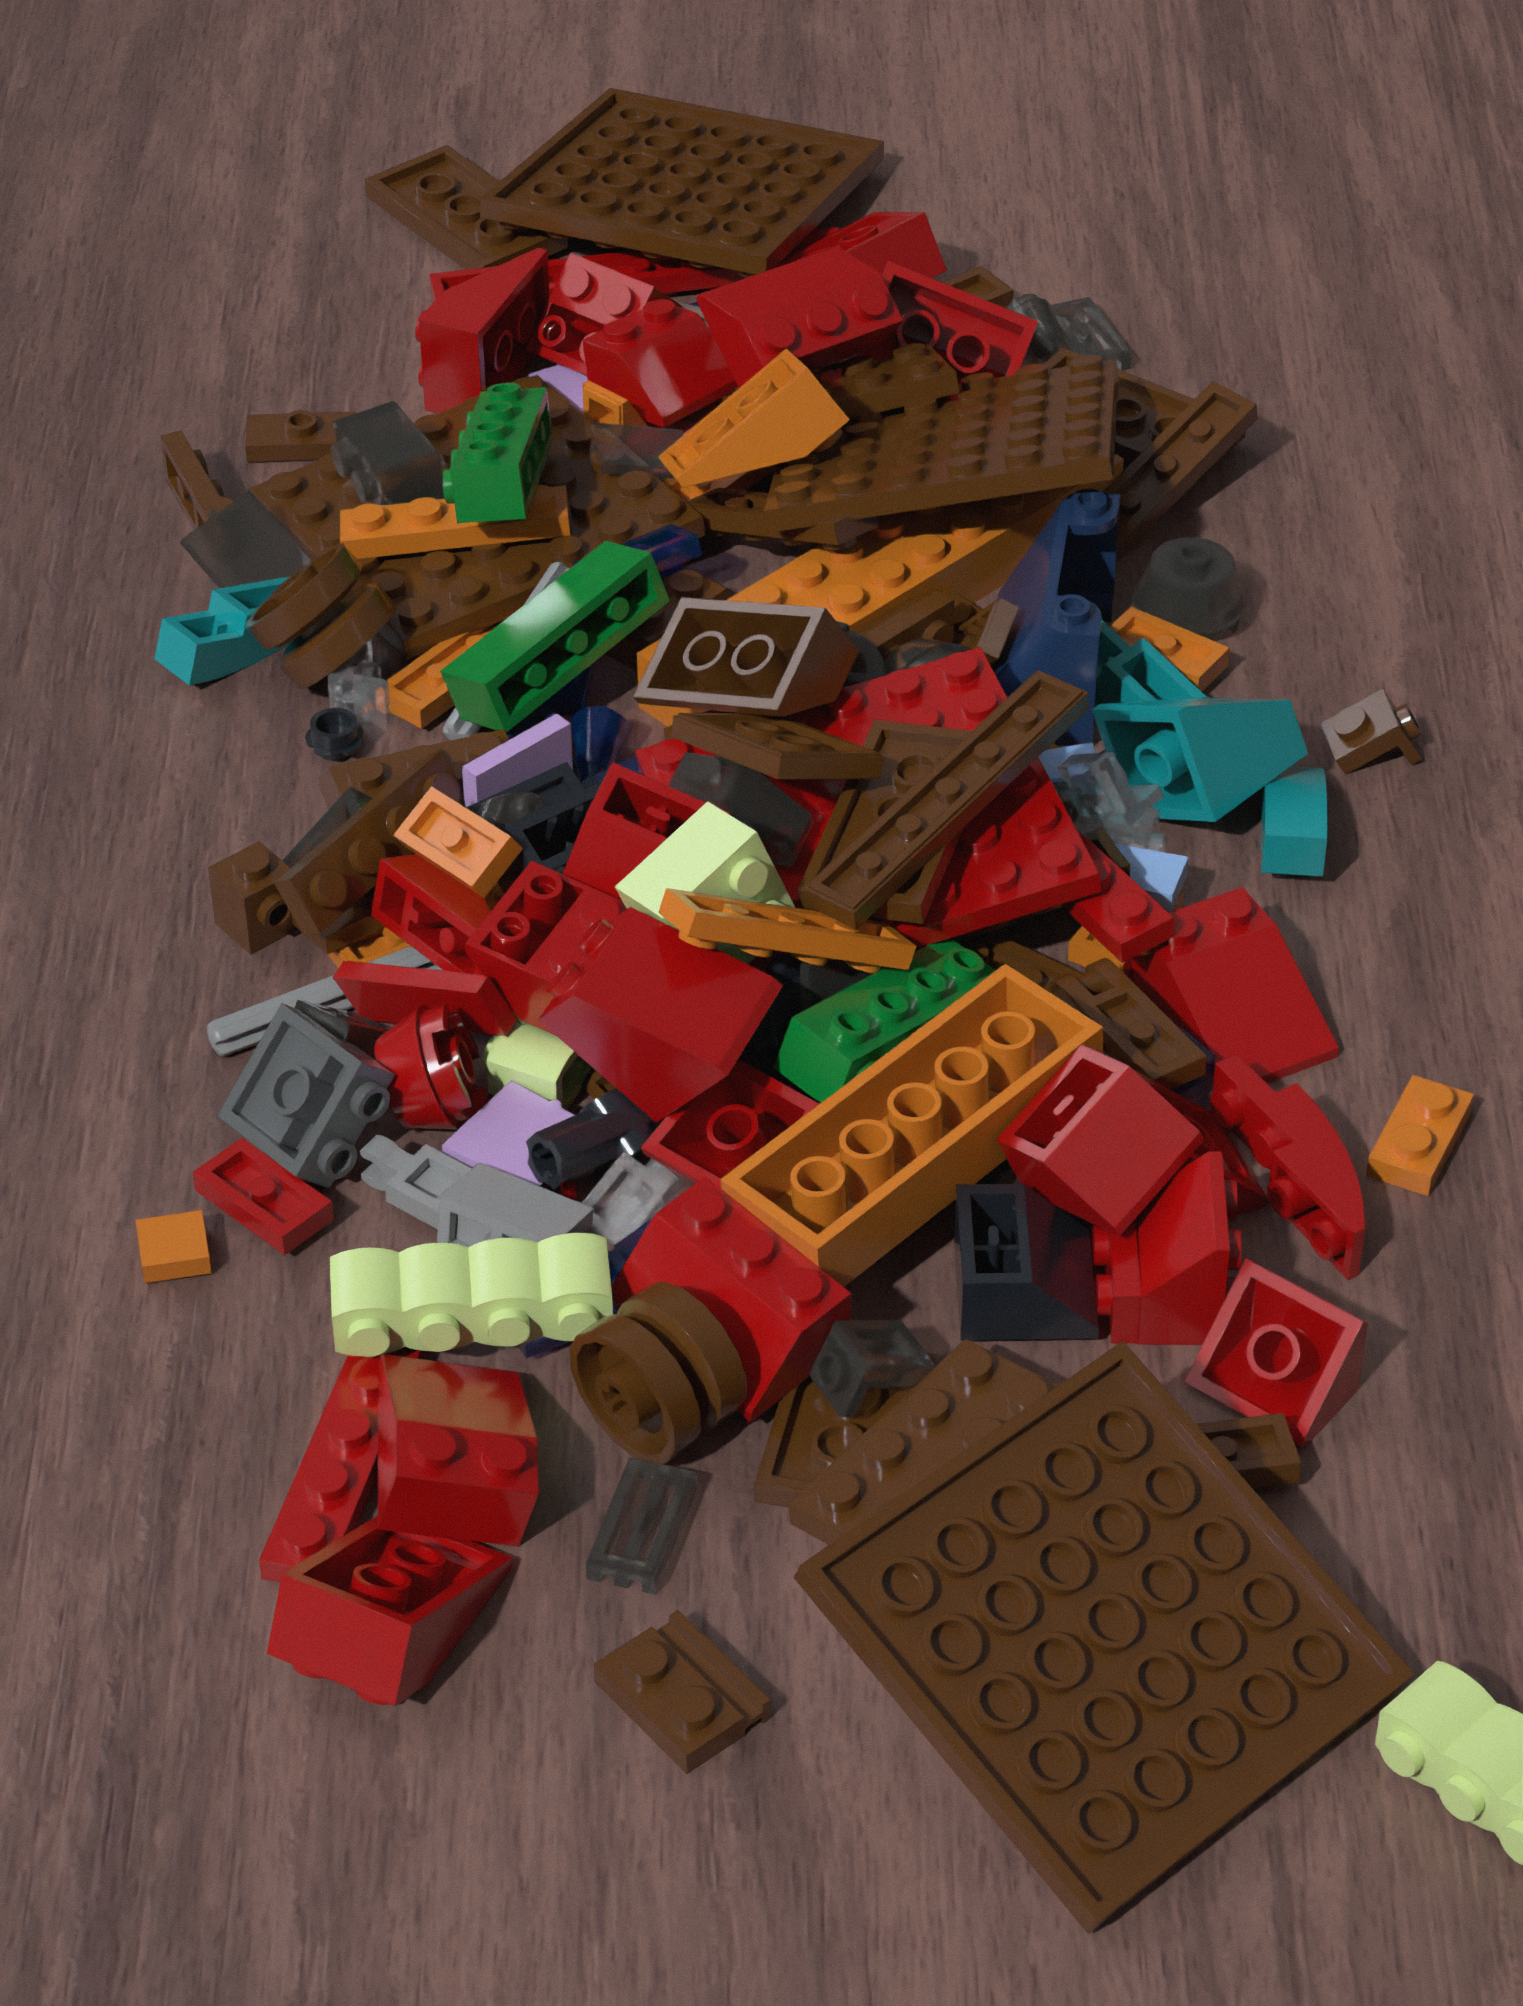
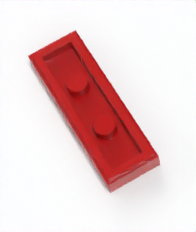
M343 961L332 977L362 1020L397 1024L420 1005H425L431 1009L443 1004L449 1005L450 1015L460 1013L470 1031L474 1033L507 1036L517 1020L515 1014L488 975Z

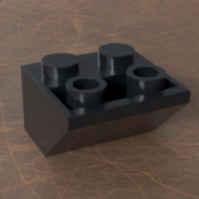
M1025 1184L956 1185L954 1249L961 1341L965 1338L968 1340L1098 1339L1099 1326L1089 1230Z

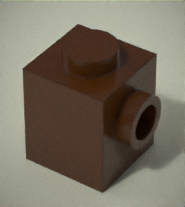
M260 841L208 867L215 924L250 955L299 930L293 925L292 914L274 884L290 867Z

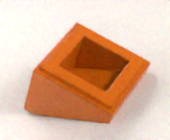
M589 380L582 383L584 415L622 448L626 449L648 435L649 428L627 399Z

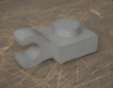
M376 1135L360 1150V1155L363 1158L373 1162L361 1173V1179L376 1190L386 1191V1202L438 1229L440 1196L472 1169L427 1144L415 1155H412L382 1135Z

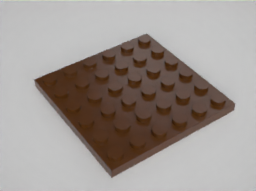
M609 88L480 198V218L499 221L500 225L511 229L528 227L546 231L547 235L554 238L576 237L591 240L596 246L602 248H616L620 246L639 250L642 255L650 258L668 256L687 260L690 265L698 268L716 266L736 270L737 274L748 278L774 269L883 161L884 141Z
M1088 355L1073 359L1069 362L1070 366L1056 369L1048 370V366L1045 364H1032L1018 368L1015 371V375L994 378L992 373L971 374L962 378L961 384H958L960 393L850 419L841 427L843 432L840 438L826 450L820 453H816L813 450L806 457L777 464L763 511L767 532L772 533L816 526L815 521L850 516L851 520L1113 480L1119 382L1115 359L1103 361L1099 355Z
M538 375L523 377L514 380L512 383L519 384L520 389L547 387L553 443L538 485L549 487L566 485L571 536L357 559L362 564L359 580L350 591L361 585L378 583L396 604V611L378 632L408 660L427 652L440 642L467 632L469 634L511 616L525 604L551 563L562 562L567 568H571L604 541L651 552L652 556L655 557L705 536L703 516ZM479 396L468 398L461 405L436 415L422 416L415 423L388 434L374 435L365 443L339 453L326 454L319 458L317 462L294 471L278 473L268 481L249 488L252 507L310 562L324 551L336 544H340V510L354 509L362 504L382 506L409 503L423 497L445 499L443 471L444 469H450L451 452L453 449H458L460 430H466L467 413L474 410Z
M1121 1341L799 1566L793 1577L1088 1934L1399 1691L1414 1676V1672L1124 1341Z

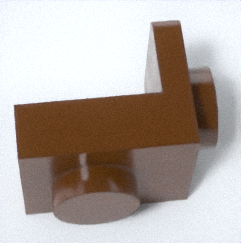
M1383 688L1320 723L1335 761L1345 775L1399 746L1411 765L1422 760L1414 741L1415 738L1422 735V731L1414 715L1406 704L1396 708Z

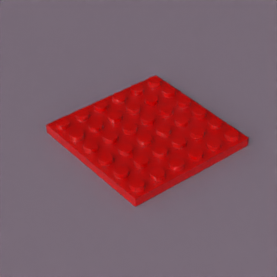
M981 647L965 652H957L945 658L908 669L897 670L888 675L855 685L842 687L836 701L784 717L863 746L874 720L972 731L1003 703L1007 696ZM675 738L663 740L658 744L635 750L641 775L704 802H710L714 806L730 812L729 815L755 830L794 906L804 909L800 907L797 889L847 779H775ZM1038 757L964 827L924 924L872 917L868 919L886 922L915 944L916 948H920L1102 892L1100 873ZM774 950L771 957L757 956L748 965L765 973L774 957L789 952ZM828 958L826 965H814L801 961L814 979L853 968L846 964L844 960Z

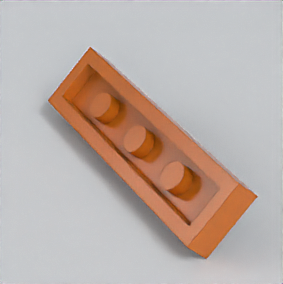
M537 485L526 519L457 523L455 504H447L445 499L430 497L418 498L409 503L382 506L362 504L354 509L340 510V543H344L356 559L571 536L566 485L554 487Z
M671 888L665 889L658 913L680 930L678 937L681 940L705 949H715L718 942L731 943L738 949L755 956L771 957L773 951L778 950L789 952L793 957L814 965H826L828 958L844 960L846 964L855 969L868 973H876L882 969V966L909 970L916 949L915 944L882 921L867 919L855 930L818 911Z

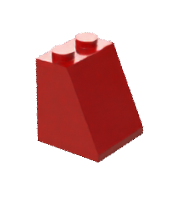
M629 907L609 923L602 917L599 918L585 931L576 944V948L582 952L576 963L573 961L568 963L551 981L546 991L553 998L538 1020L657 1123L728 1076L783 985L773 976L716 948H700L681 940L678 937L679 930Z

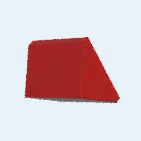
M1245 1258L1184 1382L1246 1417L1284 1413L1294 1443L1300 1447H1306L1359 1390L1368 1322L1251 1259Z

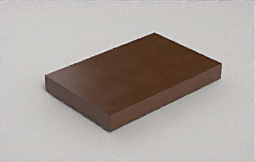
M678 713V715H673L671 737L775 779L881 778L884 757L879 752L786 717L746 713Z
M850 1340V1344L780 1399L754 1484V1502L788 1507V1504L935 1367V1354Z

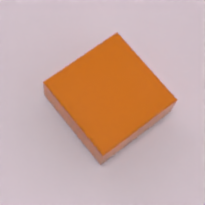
M202 1210L135 1220L144 1284L212 1274Z

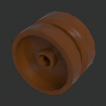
M344 543L336 544L324 551L287 578L256 609L245 626L264 649L280 648L291 642L283 653L280 668L298 689H305L317 683L337 669L373 638L396 611V604L378 583L361 585L350 591L359 580L362 564Z
M664 1281L647 1285L623 1302L617 1314L602 1317L576 1335L569 1348L570 1369L578 1392L595 1421L614 1443L635 1459L651 1465L664 1464L671 1461L690 1447L701 1431L714 1429L739 1411L747 1398L746 1375L738 1351L723 1326L702 1302L682 1287Z

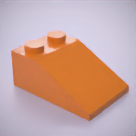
M785 349L659 455L658 458L684 488L803 458L813 450L816 453H820L832 446L840 438L843 432L841 427L849 421V418L811 371L789 350Z

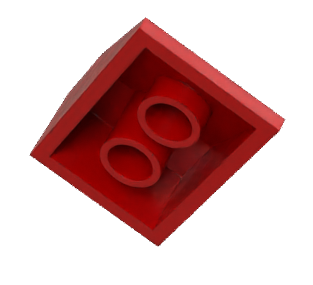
M536 248L443 291L427 310L421 312L415 327V337L420 342L421 366L418 380L424 391L425 410L441 413L461 405L468 398L479 396L482 391H487V388L492 385L512 383L514 380L521 378L538 356L529 353L525 349L550 297L547 250Z
M1243 887L1169 912L1174 917L1175 936L1131 958L1130 980L1207 1055L1205 1071L1213 1081L1215 1063L1234 1054L1242 1058L1266 1083L1338 1057L1339 1047L1277 925Z
M381 1354L378 1374V1530L519 1547L539 1495L537 1435L518 1372Z
M377 1515L282 1574L266 1654L292 1664L293 1669L301 1675L317 1679L327 1678L354 1689L356 1694L367 1702L396 1706L432 1680L511 1571L513 1557L472 1541L378 1530Z

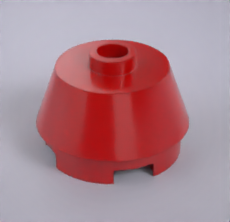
M448 1004L431 1009L425 1005H420L376 1040L374 1048L375 1060L395 1074L387 1088L390 1093L389 1107L403 1127L459 1130L466 1121L489 1102L488 1089L482 1087L475 1090L474 1087L476 1072L473 1060L480 1058L474 1038L460 1013L450 1015Z

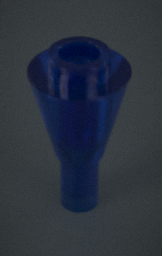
M592 706L581 709L571 718V731L578 769L581 774L580 783L584 789L604 780L629 733L627 720L620 713L606 706Z

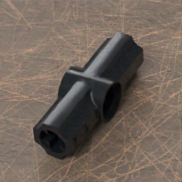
M615 1088L589 1103L579 1114L535 1132L526 1141L529 1152L527 1163L537 1181L548 1184L553 1190L562 1186L565 1187L571 1182L583 1179L608 1166L612 1172L618 1171L646 1157L641 1146L665 1117L656 1123L622 1092Z

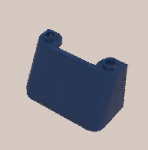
M1082 489L1066 497L998 593L997 600L1002 598L1019 607L1008 633L1005 649L996 665L992 668L1007 698L1037 670L1088 692L1089 709L1054 742L1056 745L1073 746L1091 742L1093 744L1095 718L1092 709L1095 707L1099 637L1101 620L1104 622H1111L1121 494L1104 493L1095 489Z

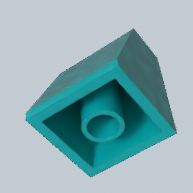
M1202 697L1099 704L1092 709L1129 817L1216 822L1308 754L1291 700Z

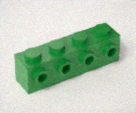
M516 383L495 384L487 388V391H482L474 410L468 411L466 430H460L459 447L451 452L450 469H444L443 471L444 498L447 504H455L457 523L526 519L553 443L547 387L520 389V385Z
M604 541L443 668L440 672L460 718L490 729H504L507 733L666 605L670 600L651 552Z
M951 938L929 944L914 952L909 970L885 967L793 1016L773 1068L819 1103H822L996 970L984 963L977 953L962 947Z

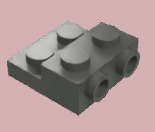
M281 1003L217 1116L295 1177L330 1189L334 1180L343 1178L353 1169L357 1160V1150L354 1145L366 1124L379 1119L387 1110L390 1102V1093L387 1088L395 1074L355 1045L336 1038L300 1010Z

